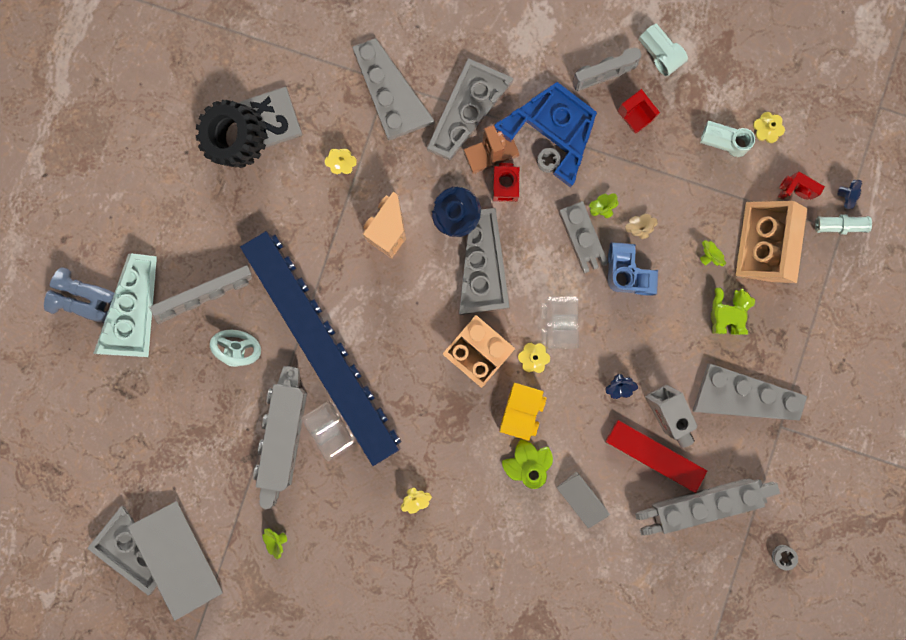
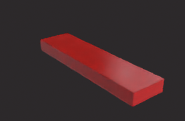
M616 420L605 440L609 445L694 493L697 492L708 472L706 469L619 420Z

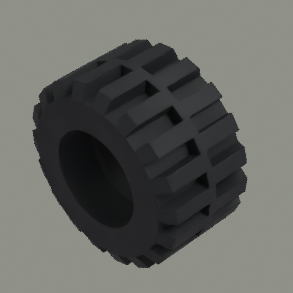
M215 101L212 103L213 107L207 106L204 109L206 113L204 115L200 114L198 118L201 120L200 125L196 124V130H199V134L195 135L196 141H200L198 148L204 152L203 155L213 163L235 168L246 167V164L251 165L255 163L254 158L259 159L262 155L260 150H265L266 144H263L264 139H267V133H264V129L267 127L264 122H261L262 116L255 113V109L235 101ZM235 122L237 125V137L235 142L229 147L226 141V133L230 125Z

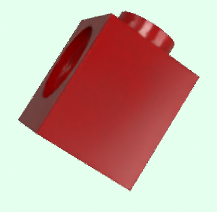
M500 163L499 166H494L493 201L518 202L520 167H514L513 163ZM509 177L513 184L510 187H503L499 179Z

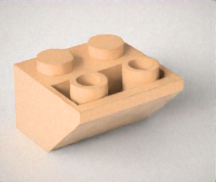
M394 192L390 197L386 195L378 206V209H380L375 218L371 216L363 227V230H365L363 235L367 242L391 259L406 240L401 205L398 195Z
M476 315L445 350L443 355L482 388L515 348Z

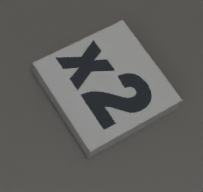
M287 87L239 102L255 109V113L262 116L261 122H264L267 127L264 129V133H267V139H264L263 144H266V147L303 135Z

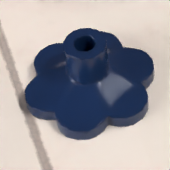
M854 179L849 188L840 186L837 195L845 197L844 208L853 209L855 207L856 201L861 195V180Z
M618 374L614 376V380L605 388V391L613 399L627 398L632 396L633 391L638 389V385L636 382H633L632 378H624V375Z

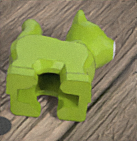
M715 288V298L711 310L712 334H727L726 326L731 325V335H748V330L746 329L747 311L755 305V299L751 297L749 292L743 289L740 291L735 290L733 296L734 306L722 304L724 298L722 288Z

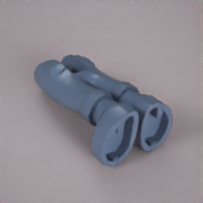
M59 268L50 281V287L90 300V303L66 297L61 293L50 290L46 293L44 299V310L55 314L60 309H64L66 312L75 313L86 319L104 323L108 311L104 310L107 303L111 305L114 292L96 285L82 283L79 280L73 281L69 269Z

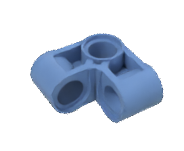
M611 242L608 250L609 267L607 281L609 287L616 292L657 295L658 270L636 268V244ZM618 273L626 277L627 282L625 286L617 283L616 276Z

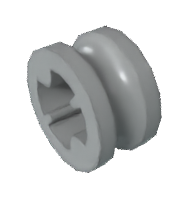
M546 148L539 153L537 165L543 172L551 173L555 171L560 164V155L555 149ZM549 155H552V161H555V164L550 163L549 166H546L544 164L545 160H542V157L547 158Z
M779 545L772 552L773 563L782 570H791L798 563L797 553L789 546ZM782 552H785L786 554L790 552V555L787 557L789 560L788 563H784L783 561H781V563L779 562V560L782 558Z

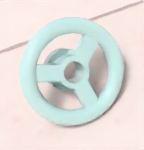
M223 330L216 333L210 340V350L213 355L229 366L236 367L252 364L261 355L259 342L252 335L240 330ZM226 337H236V338L243 339L244 341H241V342H238V341H230V340L225 339V338H226ZM218 344L225 347L224 353L219 350ZM253 347V354L244 358L245 349Z

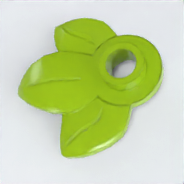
M522 439L516 446L515 458L503 460L502 466L505 473L512 480L522 481L530 489H539L547 480L546 472L552 466L553 455L548 446L537 451L530 442ZM535 471L539 474L537 480H531L529 474Z

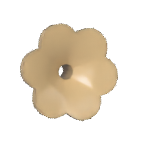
M643 214L640 217H632L625 226L627 232L632 233L633 236L646 239L649 233L654 231L658 221L656 218H651L650 214Z

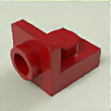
M798 171L784 178L779 186V189L782 191L778 197L783 200L789 197L793 190H795L797 196L811 200L820 196L825 186Z

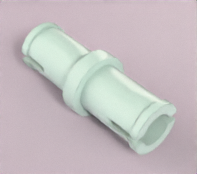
M840 215L839 217H817L815 220V231L817 233L838 232L840 235H846L848 232L869 233L872 229V219L870 216L848 217V215Z

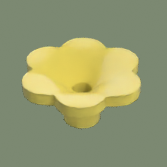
M769 112L763 113L760 119L753 123V127L756 130V138L760 141L766 140L768 143L776 142L778 137L782 136L785 132L781 116L772 115Z
M331 149L329 156L325 158V165L330 167L331 172L334 174H340L341 172L349 174L357 163V159L351 155L348 149Z
M527 343L524 346V351L519 353L518 360L523 363L524 371L541 373L544 371L545 365L550 362V356L546 353V348L543 344L534 345Z
M410 488L407 491L408 496L403 499V504L400 507L403 512L416 513L419 509L428 507L432 496L430 493Z

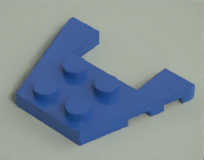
M556 82L521 108L516 109L509 116L497 122L494 126L497 132L501 131L504 138L511 142L527 122L564 150L567 155L553 175L571 188L575 183L578 168L581 164L584 149L597 112Z

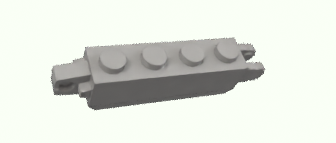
M283 366L278 384H273V389L270 388L267 395V404H270L269 413L264 415L262 429H266L265 436L259 442L258 454L261 455L260 464L255 466L253 480H257L256 487L261 488L259 504L265 510L275 506L280 491H283L292 484L307 398L306 391L300 388V368Z
M742 479L652 504L653 508L636 512L635 515L636 519L645 520L654 516L656 518V524L647 525L640 529L641 535L645 536L658 532L667 534L763 508L765 503H768L766 498L780 494L778 484L774 482L762 484L760 479Z

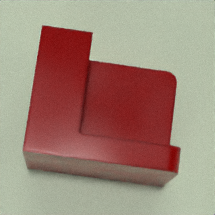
M642 89L623 102L617 111L634 133L641 131L660 114L659 110Z

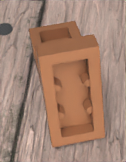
M494 125L484 128L483 142L464 149V154L472 174L504 163L520 155L514 139L509 142L504 138L501 131H496Z

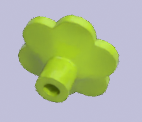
M614 193L609 195L602 194L597 200L592 201L589 204L591 215H604L605 218L612 217L614 214L612 209L616 208L619 204L617 195Z
M704 240L702 245L705 254L700 257V261L704 265L709 264L711 261L716 266L720 265L723 267L726 265L721 250L712 241Z
M270 528L264 529L262 538L268 553L273 555L275 559L281 558V553H283L282 544L287 542V536L285 533L277 535Z

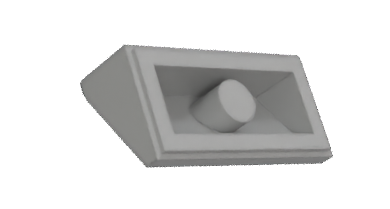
M577 472L556 487L588 529L610 515Z

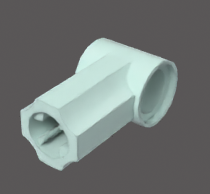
M657 23L646 29L638 39L653 56L654 64L658 71L666 77L688 61V55L684 48L678 43L673 44Z
M707 121L700 143L728 151L734 157H741L753 147L755 135L747 128L735 129ZM737 138L744 140L746 147L738 146L735 140Z

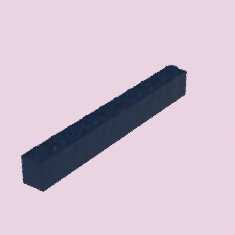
M265 231L240 246L371 465L375 466L401 449L399 444L402 442L399 435L394 429L389 430L385 423L388 421L385 412L381 407L378 409L372 402L375 399L374 394L368 385L363 387L359 380L362 377L360 371L355 364H349L346 356L349 355L342 342L337 344L332 336L336 333L328 320L324 322L321 318L320 313L323 311L315 299L310 300L306 293L309 291L307 284L302 277L299 279L296 277L293 271L297 268L289 256L284 257L280 250L283 248V245L277 235L272 236Z

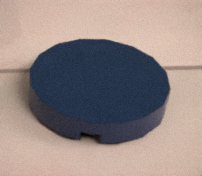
M450 187L442 191L434 202L435 206L434 210H432L434 225L440 232L450 237H462L469 234L477 226L481 218L479 199L472 191L466 188Z

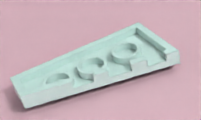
M128 254L93 354L149 357L152 313L149 307L153 305L156 256Z

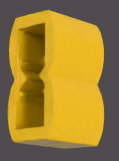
M513 382L499 432L528 441L531 436H536L539 427L536 416L538 411L543 412L547 397L543 396L544 391Z

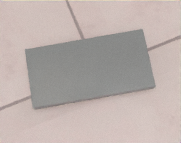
M177 501L128 526L174 621L223 593Z

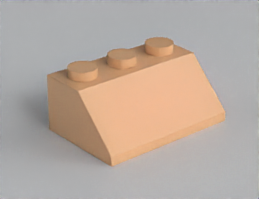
M795 201L746 202L736 276L769 282L797 283L807 208Z

